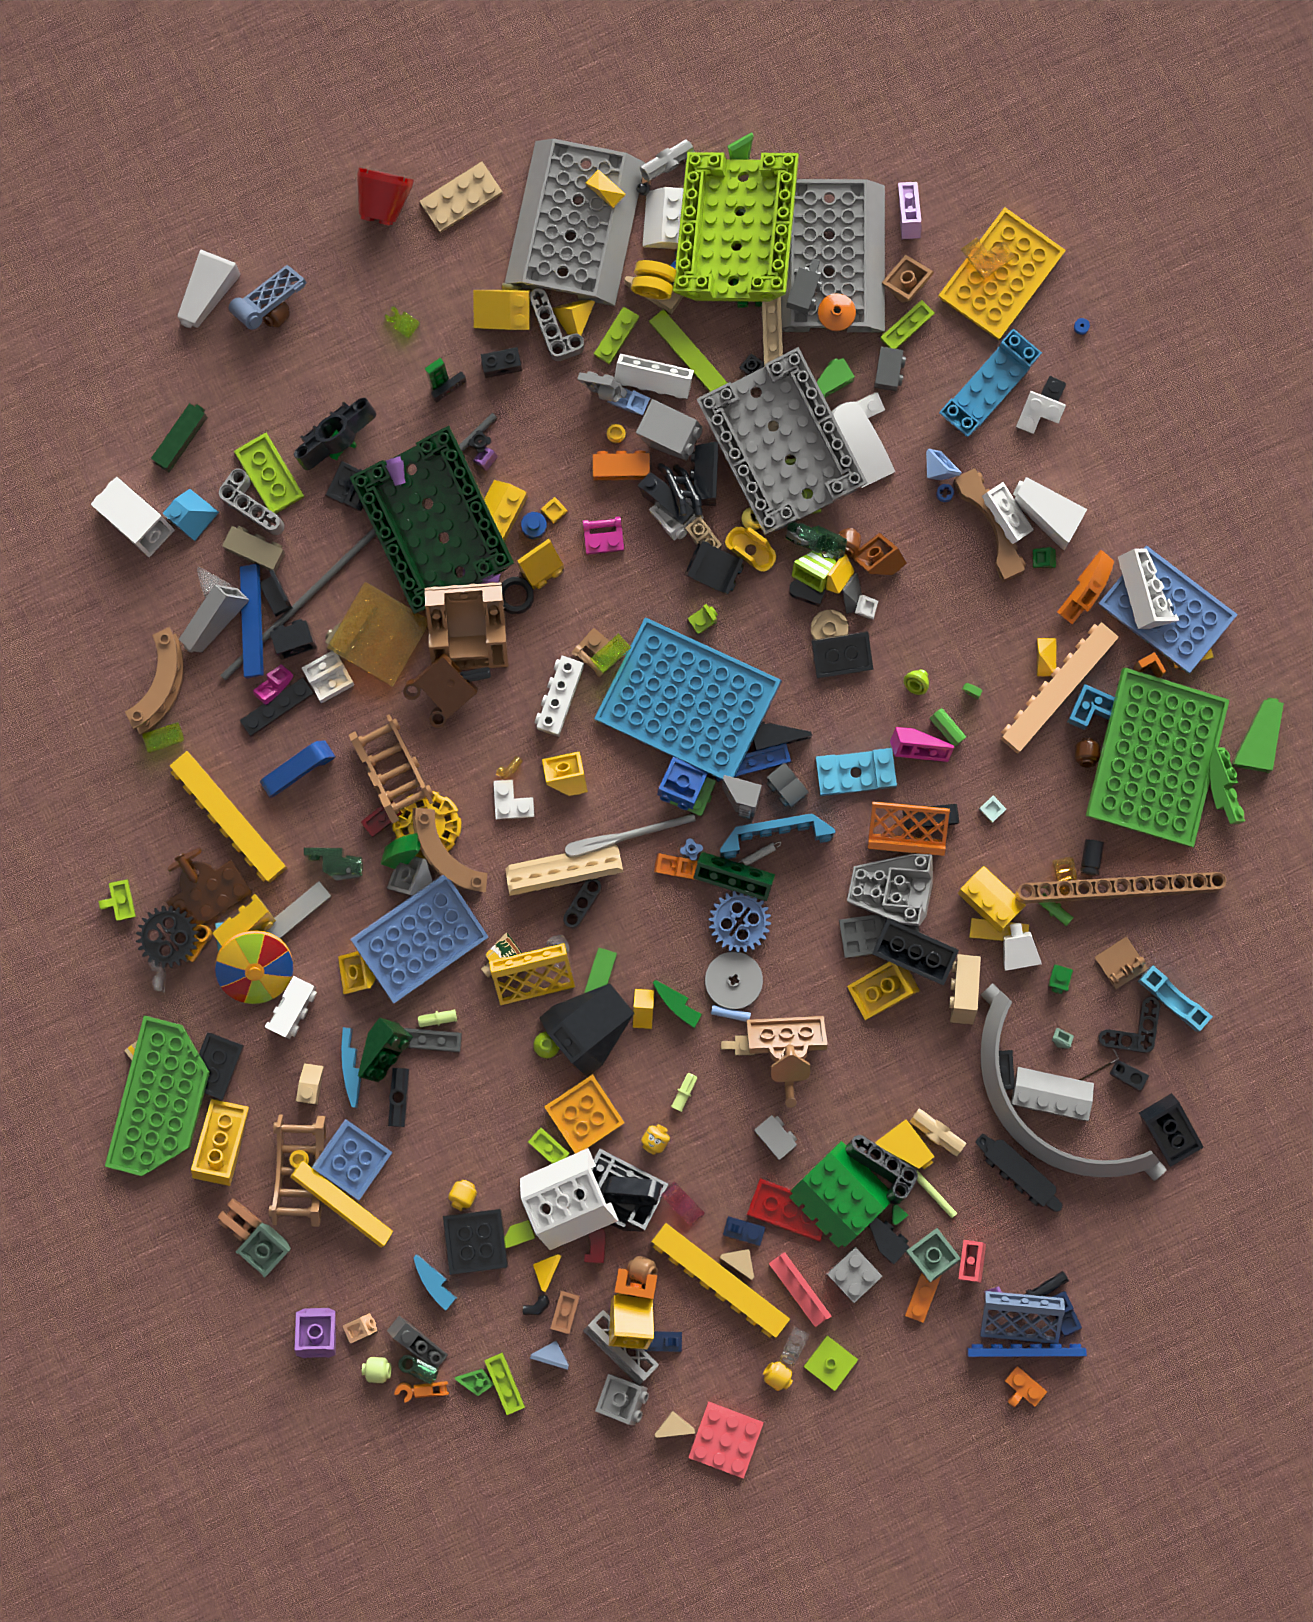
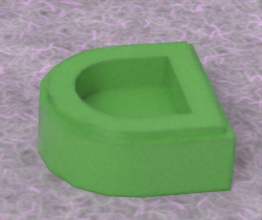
M965 683L962 688L963 692L976 699H979L982 693V689L969 683Z

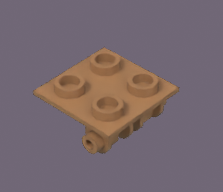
M1127 936L1094 957L1115 989L1148 969L1145 965L1146 961L1143 957L1139 956Z

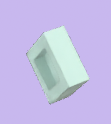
M992 796L979 810L993 823L1006 808Z

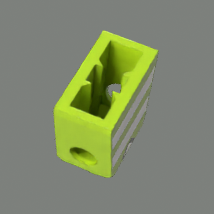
M813 550L794 562L792 577L822 593L826 588L827 575L836 564V556L832 552L823 554L818 550Z

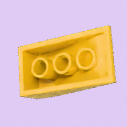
M211 1099L191 1168L192 1178L231 1186L249 1107Z

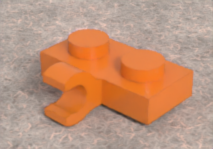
M1018 1366L1004 1380L1016 1391L1007 1401L1013 1407L1019 1403L1022 1397L1035 1407L1047 1393L1044 1388Z

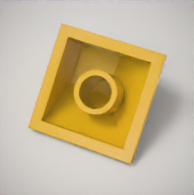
M580 752L542 759L548 786L568 796L588 792Z
M358 951L338 956L343 994L371 988L376 977Z

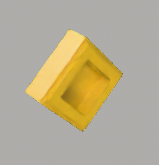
M556 497L541 508V511L553 524L568 512Z

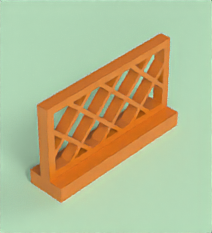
M872 802L868 849L945 856L950 809ZM876 808H883L888 813L880 819L875 812ZM898 810H904L907 814L901 820L894 815ZM917 812H923L927 817L918 822L913 815ZM936 814H945L944 820L939 824L932 818ZM891 816L897 823L888 828L883 821ZM911 818L916 825L908 830L902 823ZM930 820L935 827L927 832L922 824ZM879 824L886 830L882 834L873 833L874 828ZM900 826L905 833L901 836H895L892 830ZM918 827L924 833L920 838L914 837L911 834ZM938 829L943 834L942 840L933 839L930 834Z

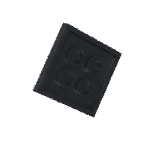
M501 1209L443 1216L450 1275L508 1267Z

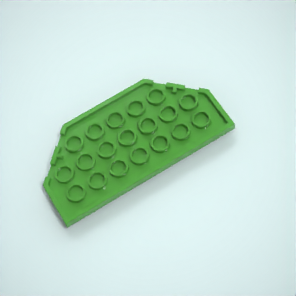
M149 1016L143 1017L105 1167L144 1176L190 1148L209 1070L183 1025Z

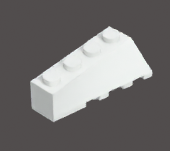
M1133 549L1118 556L1120 569L1138 629H1151L1179 621L1177 614L1173 615L1170 609L1173 606L1170 599L1166 600L1162 591L1164 588L1162 581L1155 576L1157 570L1148 550Z

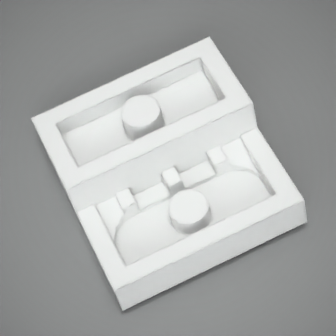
M335 649L302 667L321 703L355 685Z

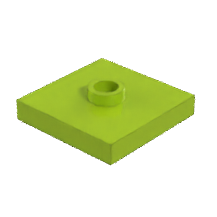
M826 1336L803 1367L835 1391L858 1359L829 1336Z

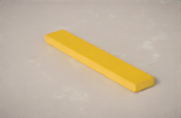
M304 1161L298 1164L291 1175L293 1180L379 1247L385 1246L393 1232L390 1228Z

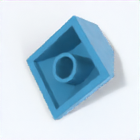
M189 489L175 498L162 514L192 540L196 541L219 512Z

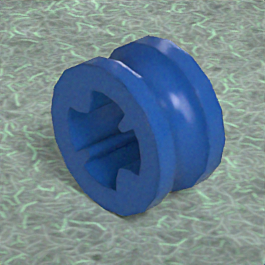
M949 484L940 485L936 492V496L941 502H949L954 495L953 487ZM944 489H948L950 495H947L946 498L942 497L943 494H940V491L942 492Z

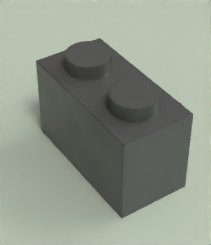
M881 347L874 388L897 391V387L902 385L903 375H900V369L905 367L906 357L903 356V350Z

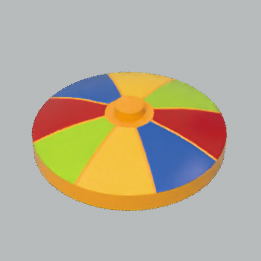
M259 930L245 931L231 937L220 948L215 961V973L220 987L228 996L239 1002L259 1004L276 998L287 988L293 975V960L290 950L277 936Z

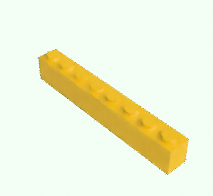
M188 751L169 765L173 769L170 773L177 781L181 779L185 785L182 787L189 795L193 793L196 796L195 802L201 809H207L209 819L214 824L216 822L219 823L222 827L219 829L226 838L230 836L234 841L232 846L238 852L242 851L246 855L244 860L249 866L252 867L254 865L259 870L256 874L263 882L267 880L271 883L287 869L280 858Z
M667 1223L664 1224L651 1241L654 1243L653 1248L661 1254L666 1252L670 1256L668 1260L676 1266L679 1263L684 1266L686 1274L692 1278L697 1276L701 1280L699 1284L707 1290L710 1287L715 1290L717 1298L723 1302L728 1300L732 1304L730 1308L738 1314L741 1311L746 1314L748 1322L754 1326L759 1324L763 1327L761 1332L769 1338L772 1335L776 1338L789 1322V1317Z

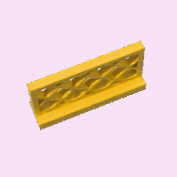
M564 943L489 962L500 1005L575 987ZM565 961L562 969L554 967L556 963ZM544 966L547 968L543 974L535 971L538 967ZM550 970L558 973L554 980L547 977ZM522 971L528 972L524 979L516 976L517 973ZM531 975L539 978L535 984L528 981ZM563 975L569 978L570 982L562 984L558 980ZM502 976L509 977L505 983L498 981L497 978ZM513 979L520 982L516 989L509 986ZM543 980L551 983L546 988H542L539 985ZM524 985L532 988L530 992L526 993L520 990ZM506 989L513 992L510 997H502Z

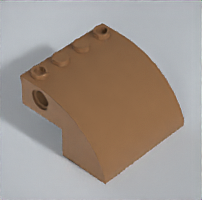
M501 582L425 588V608L429 629L431 664L445 652L461 670L484 667H509Z

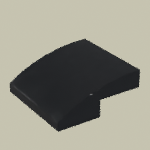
M341 461L325 496L361 511L363 505L350 477L362 471V469H357Z

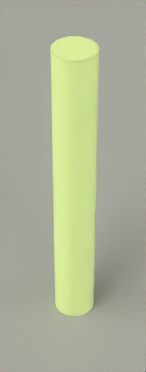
M917 1170L918 1178L916 1181L953 1218L957 1212Z

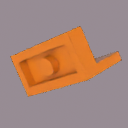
M1155 652L1139 660L1133 667L1138 672H1142L1150 667L1158 678H1161L1166 673Z

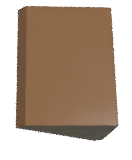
M905 255L882 281V284L901 303L909 302L934 272Z

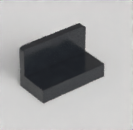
M272 569L269 571L271 577L261 581L260 586L275 616H278L293 607Z

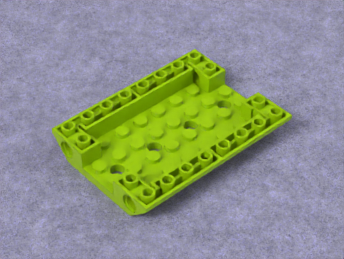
M687 152L675 267L677 273L673 287L674 293L695 301L770 302L786 294L799 153H761V160L726 159L725 153ZM742 175L749 176L745 182L739 181V178ZM740 209H744V210H745V214H744V215H742V216H737V215H736V212H737L738 210H740ZM735 244L742 245V248L740 250H732ZM731 279L739 280L737 285H729Z

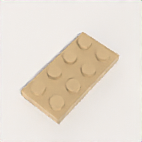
M480 162L419 202L439 233H442L502 195L503 192L484 163Z

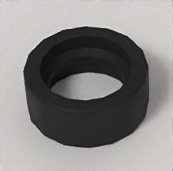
M510 577L502 582L504 610L510 614L526 612L534 601V593L530 583L521 577ZM511 585H520L527 592V599L520 606H511L505 600V591Z

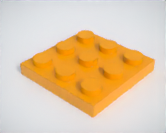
M593 1074L544 1106L575 1154L587 1149L625 1123Z

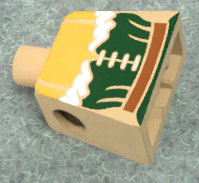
M505 933L485 955L489 961L522 954V952L509 934ZM489 963L481 968L487 977L492 975Z

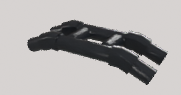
M659 463L657 469L664 475L670 485L677 502L679 516L687 515L685 498H691L695 517H702V502L694 489L688 472L683 467L675 464L672 469L678 476H673L674 474L668 466ZM678 484H684L687 490H680Z

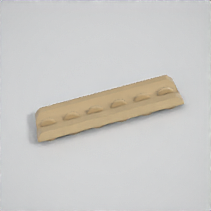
M614 844L578 857H569L564 853L508 865L505 871L511 896L607 875L622 873L623 868L618 846Z

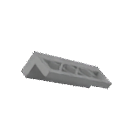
M602 1310L583 1331L635 1383L640 1385L659 1364L643 1349H635L636 1357H630L626 1353V1348L609 1346L610 1316ZM603 1317L608 1322V1329H601L596 1322ZM640 1360H646L652 1367L645 1372L640 1367Z

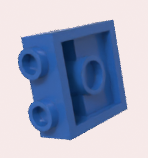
M673 757L660 784L657 795L666 803L673 801L678 803L677 806L683 810H688V808L693 810L708 772Z

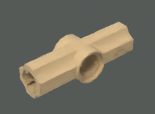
M920 1108L909 1121L924 1132L925 1136L931 1141L943 1146L956 1157L966 1145V1142L953 1134L946 1125L937 1119L934 1120Z

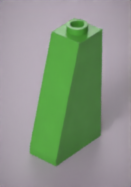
M1267 698V700L1261 702L1234 757L1233 767L1266 773L1273 771L1284 703L1279 702L1276 698Z

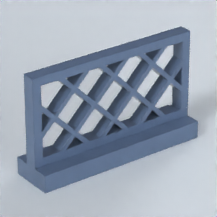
M985 1291L980 1337L1059 1344L1062 1318L1065 1312L1064 1298ZM988 1309L998 1310L999 1313L992 1317L988 1313ZM1018 1312L1019 1315L1011 1318L1007 1313ZM1032 1313L1037 1314L1038 1317L1031 1321L1027 1315ZM1049 1315L1058 1316L1053 1322H1050L1046 1317ZM1004 1316L1008 1322L1000 1325L996 1320ZM1023 1318L1027 1324L1020 1328L1016 1322ZM1043 1320L1047 1325L1039 1329L1035 1324ZM991 1323L997 1327L994 1331L985 1330ZM1013 1325L1016 1331L1009 1333L1005 1329ZM1032 1327L1036 1332L1031 1335L1026 1334L1024 1331ZM1052 1329L1055 1332V1337L1046 1336L1044 1332Z

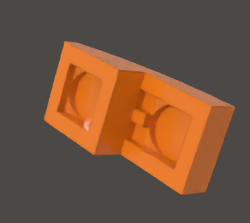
M657 853L654 872L693 879L698 861Z

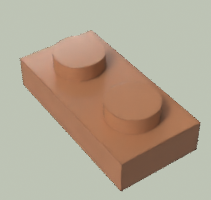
M565 1291L560 1292L550 1329L570 1334L580 1298L579 1295Z

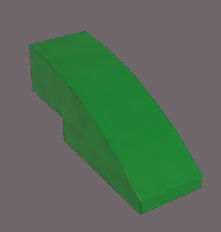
M418 834L406 835L389 843L384 849L381 865L396 869L400 862L408 865L420 851L421 844Z
M654 980L653 985L667 1007L683 1022L695 1029L702 1014L686 1006L689 998Z

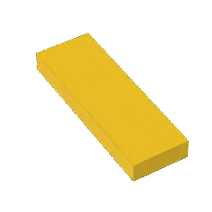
M971 918L969 938L1003 941L1004 936L1011 935L1010 925L1014 923L1010 922L999 933L987 920ZM1021 924L1023 933L1029 932V924Z

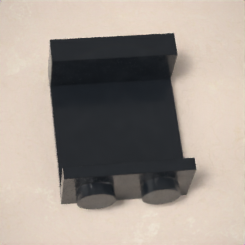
M700 540L684 575L724 594H729L735 588L736 581L734 580L737 574L740 575L743 570L744 564L742 563L744 559L735 557L710 545L708 542Z

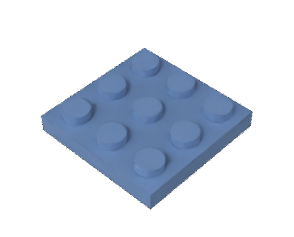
M345 1119L312 1168L351 1196L360 1200L392 1152Z

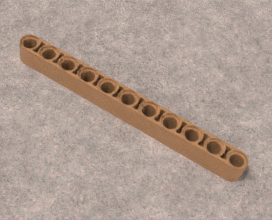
M1221 872L1024 883L1016 890L1015 898L1022 904L1215 893L1226 885L1227 880ZM1212 878L1218 879L1220 886L1213 885ZM1194 879H1197V880L1200 881V883H1201V887H1200V888L1194 886V884H1193V880H1194ZM1175 880L1181 882V889L1174 886ZM1155 882H1160L1163 885V890L1157 889ZM1136 883H1141L1144 886V891H1139L1136 888ZM1117 884H1122L1125 887V892L1118 891ZM1103 885L1106 893H1100L1097 886ZM1078 887H1085L1087 894H1081ZM1059 888H1066L1068 895H1062L1059 892ZM1022 889L1029 892L1030 896L1028 898L1021 895ZM1040 889H1047L1049 896H1042Z

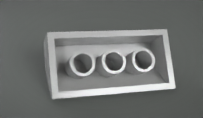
M724 775L722 789L735 812H738V816L749 819L750 816L754 817L762 785Z
M1017 1067L1015 1087L1010 1101L1011 1105L1089 1121L1094 1083Z

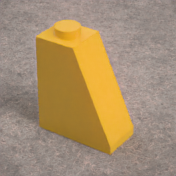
M907 1119L875 1142L881 1148L917 1169L921 1167L925 1169L933 1163L931 1159L934 1158V1155Z

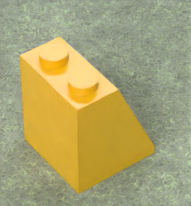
M622 1293L614 1295L611 1299L609 1346L647 1350L654 1339L653 1299L639 1296L630 1297Z

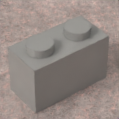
M771 1115L754 1131L777 1159L780 1160L797 1145L795 1143L797 1138L791 1131L786 1132L782 1126L785 1124L778 1116L774 1118Z

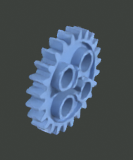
M733 891V896L730 897L726 893V900L719 898L721 904L714 903V907L717 910L710 911L714 917L709 918V921L714 922V924L709 926V929H715L711 935H718L716 943L723 941L722 948L729 945L730 952L733 947L736 948L737 953H739L740 948H743L745 953L747 952V947L754 950V943L760 946L759 939L766 940L763 933L770 932L765 928V926L771 925V922L766 921L771 915L764 913L768 910V907L762 908L761 906L764 901L757 902L755 897L752 899L750 898L751 896H744L742 893L737 895L735 891ZM739 903L742 905L743 910L740 913H734L732 906ZM747 907H750V911L743 920L745 924H740L733 936H730L729 934L737 922L735 919H740ZM749 915H757L759 921L756 924L749 923ZM728 919L732 922V926L730 929H724L721 926V922ZM745 930L748 933V937L745 940H740L737 937L738 931Z

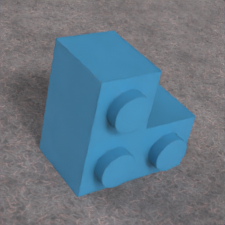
M1084 684L1067 723L1085 730L1092 714L1109 720L1115 697Z

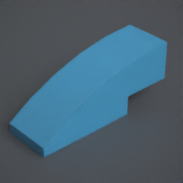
M418 1254L415 1255L413 1259L423 1284L435 1301L445 1311L448 1310L457 1297L442 1286L447 1279Z

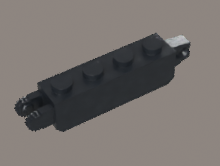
M983 1133L977 1138L975 1143L983 1151V1156L986 1157L984 1161L992 1168L996 1166L1000 1170L999 1174L1006 1181L1012 1180L1015 1183L1013 1187L1021 1194L1024 1192L1030 1196L1028 1200L1036 1207L1038 1205L1041 1207L1046 1205L1053 1212L1062 1210V1203L1054 1196L1056 1186L1004 1140L994 1141Z

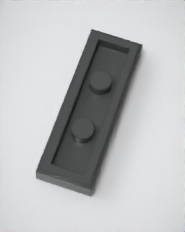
M404 1028L413 1037L408 1048L449 1052L461 1051L462 1033Z

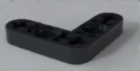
M1148 997L1142 1001L1137 1034L1106 1029L1098 1035L1099 1044L1108 1048L1141 1053L1152 1051L1156 1040L1160 1010L1159 1001L1154 997ZM1150 1000L1152 1001L1153 1005H1156V1007L1151 1010V1015L1155 1014V1018L1151 1016L1144 1017V1013L1148 1014L1149 1008L1146 1007V1004L1149 1003ZM1149 1019L1153 1022L1151 1030L1143 1028L1144 1020ZM1141 1032L1145 1034L1152 1033V1037L1148 1036L1147 1038L1150 1046L1146 1050L1143 1045H1140V1042L1145 1040V1035L1141 1036ZM1109 1033V1037L1116 1038V1034H1119L1117 1038L1118 1046L1114 1045L1116 1041H1108V1044H1106L1102 1036ZM1123 1036L1131 1038L1130 1046L1125 1047L1121 1044Z

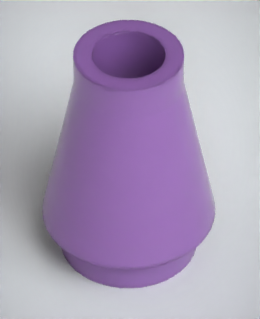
M401 457L386 460L387 465L385 467L394 485L406 483L404 462L401 461Z

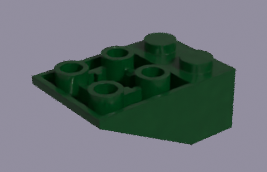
M379 1018L367 1034L358 1077L379 1083V1081L385 1078L389 1068L397 1062L403 1050L408 1048L413 1037L399 1023Z

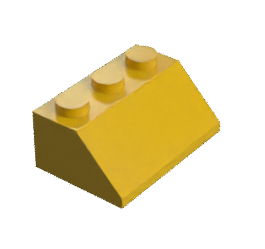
M494 480L484 500L505 542L528 495L526 491L509 483Z
M984 866L958 892V895L999 933L1026 906L1018 902L1015 894Z

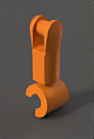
M448 1381L414 1385V1388L410 1384L402 1382L396 1386L394 1395H398L401 1390H406L407 1394L404 1396V1403L411 1400L414 1395L415 1398L449 1395L446 1386ZM433 1386H439V1392L433 1393Z

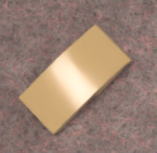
M701 517L695 518L685 527L696 544L703 540L716 548L722 545Z

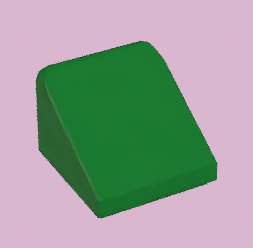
M1051 547L1033 549V568H1056V550Z

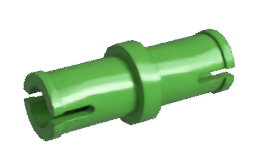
M1039 903L1050 912L1049 915L1051 917L1057 918L1065 927L1074 918L1061 907L1060 903Z

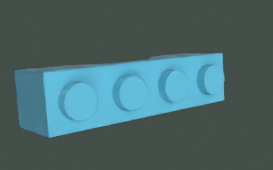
M1154 965L1149 967L1138 980L1143 987L1196 1032L1201 1031L1213 1017L1199 1004L1181 993Z

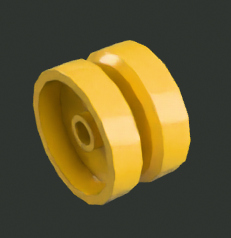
M642 260L636 262L634 273L637 277L632 280L631 290L640 296L651 299H670L673 292L671 283L675 281L676 269L656 261Z

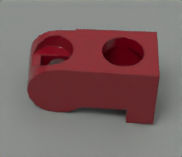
M601 1228L588 1234L591 1247L590 1254H585L584 1262L604 1263L606 1233Z

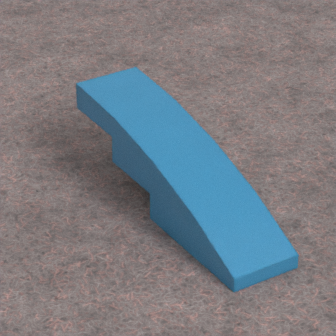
M343 1027L341 1051L345 1087L351 1107L357 1108L361 1078L358 1077L359 1068H355L358 1049L350 1048L353 1029Z

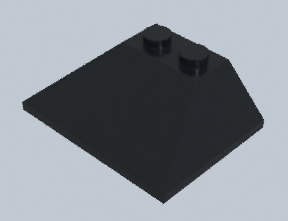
M599 1149L594 1158L596 1166L591 1169L602 1196L604 1195L608 1178L611 1176L652 1179L661 1183L662 1189L658 1203L654 1206L615 1203L604 1198L606 1204L612 1203L619 1220L610 1225L622 1231L644 1232L668 1183ZM578 1189L576 1196L579 1199H583L584 1191Z

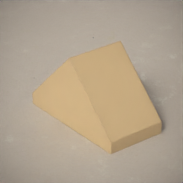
M749 1249L721 1254V1259L751 1280L754 1278Z
M672 1411L655 1432V1437L694 1434L695 1430L689 1423Z

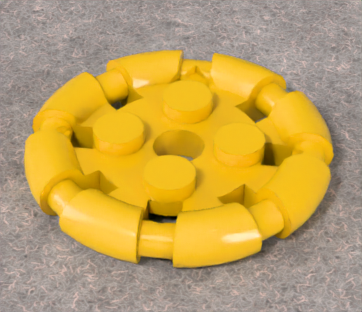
M432 791L434 794L431 796L433 802L441 804L439 809L433 806L434 803L430 804L427 797L419 800L424 802V806L419 808L435 809L437 833L445 849L450 851L455 845L456 838L460 836L461 818L458 817L456 805L448 797L444 798L438 792ZM416 802L401 809L400 811L403 814L398 816L399 821L392 824L396 839L406 836L402 830L407 827L410 834H415L412 811L413 808H417ZM406 811L411 813L408 819L403 817ZM450 814L451 820L446 822L444 816ZM445 830L450 832L448 839L442 837ZM420 850V851L416 854V857H420V858L425 859V857L423 856V854H422V852H421V850Z

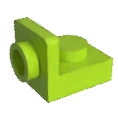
M705 604L702 609L688 617L687 620L699 635L717 623L716 617L718 614L712 606L709 608Z

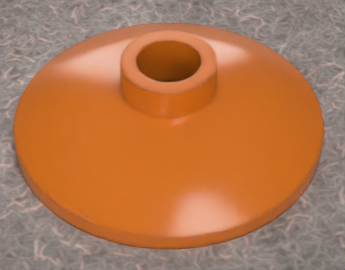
M831 294L825 297L818 307V318L821 324L832 331L847 329L853 323L856 316L854 303L850 298L842 294ZM839 308L841 311L840 313H835L834 309Z

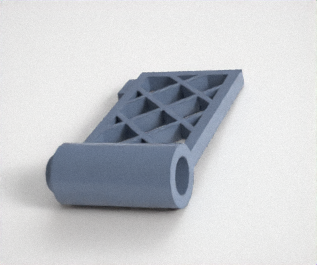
M286 265L243 299H233L229 304V311L248 329H257L262 323V317L293 293L300 291L307 282L290 266ZM289 272L288 277L282 278L284 275H286V274ZM286 283L285 286L279 287L280 284ZM271 294L270 298H265V295ZM263 304H268L263 309H261Z

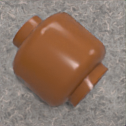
M853 528L839 531L835 549L840 555L846 554L847 557H852L860 549L861 535Z

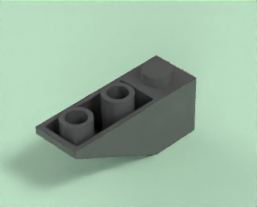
M400 1315L387 1330L397 1342L435 1370L448 1356L446 1352Z

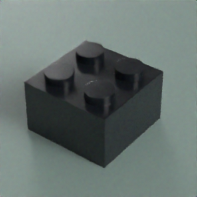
M298 619L291 622L292 625L286 627L284 625L273 628L274 631L270 632L276 653L281 660L317 648L311 627L306 620Z

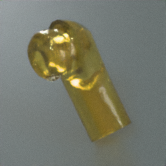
M515 756L506 769L500 766L496 771V775L500 776L501 779L508 778L516 772L523 760Z

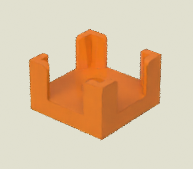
M622 1268L618 1269L615 1286L616 1293L654 1299L658 1275L648 1274L645 1288H642V1284L631 1282L630 1286L626 1284L629 1271Z

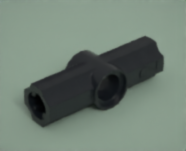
M392 1068L388 1126L405 1127L409 1069ZM397 1092H401L404 1095V1099L400 1103L394 1101V1095Z

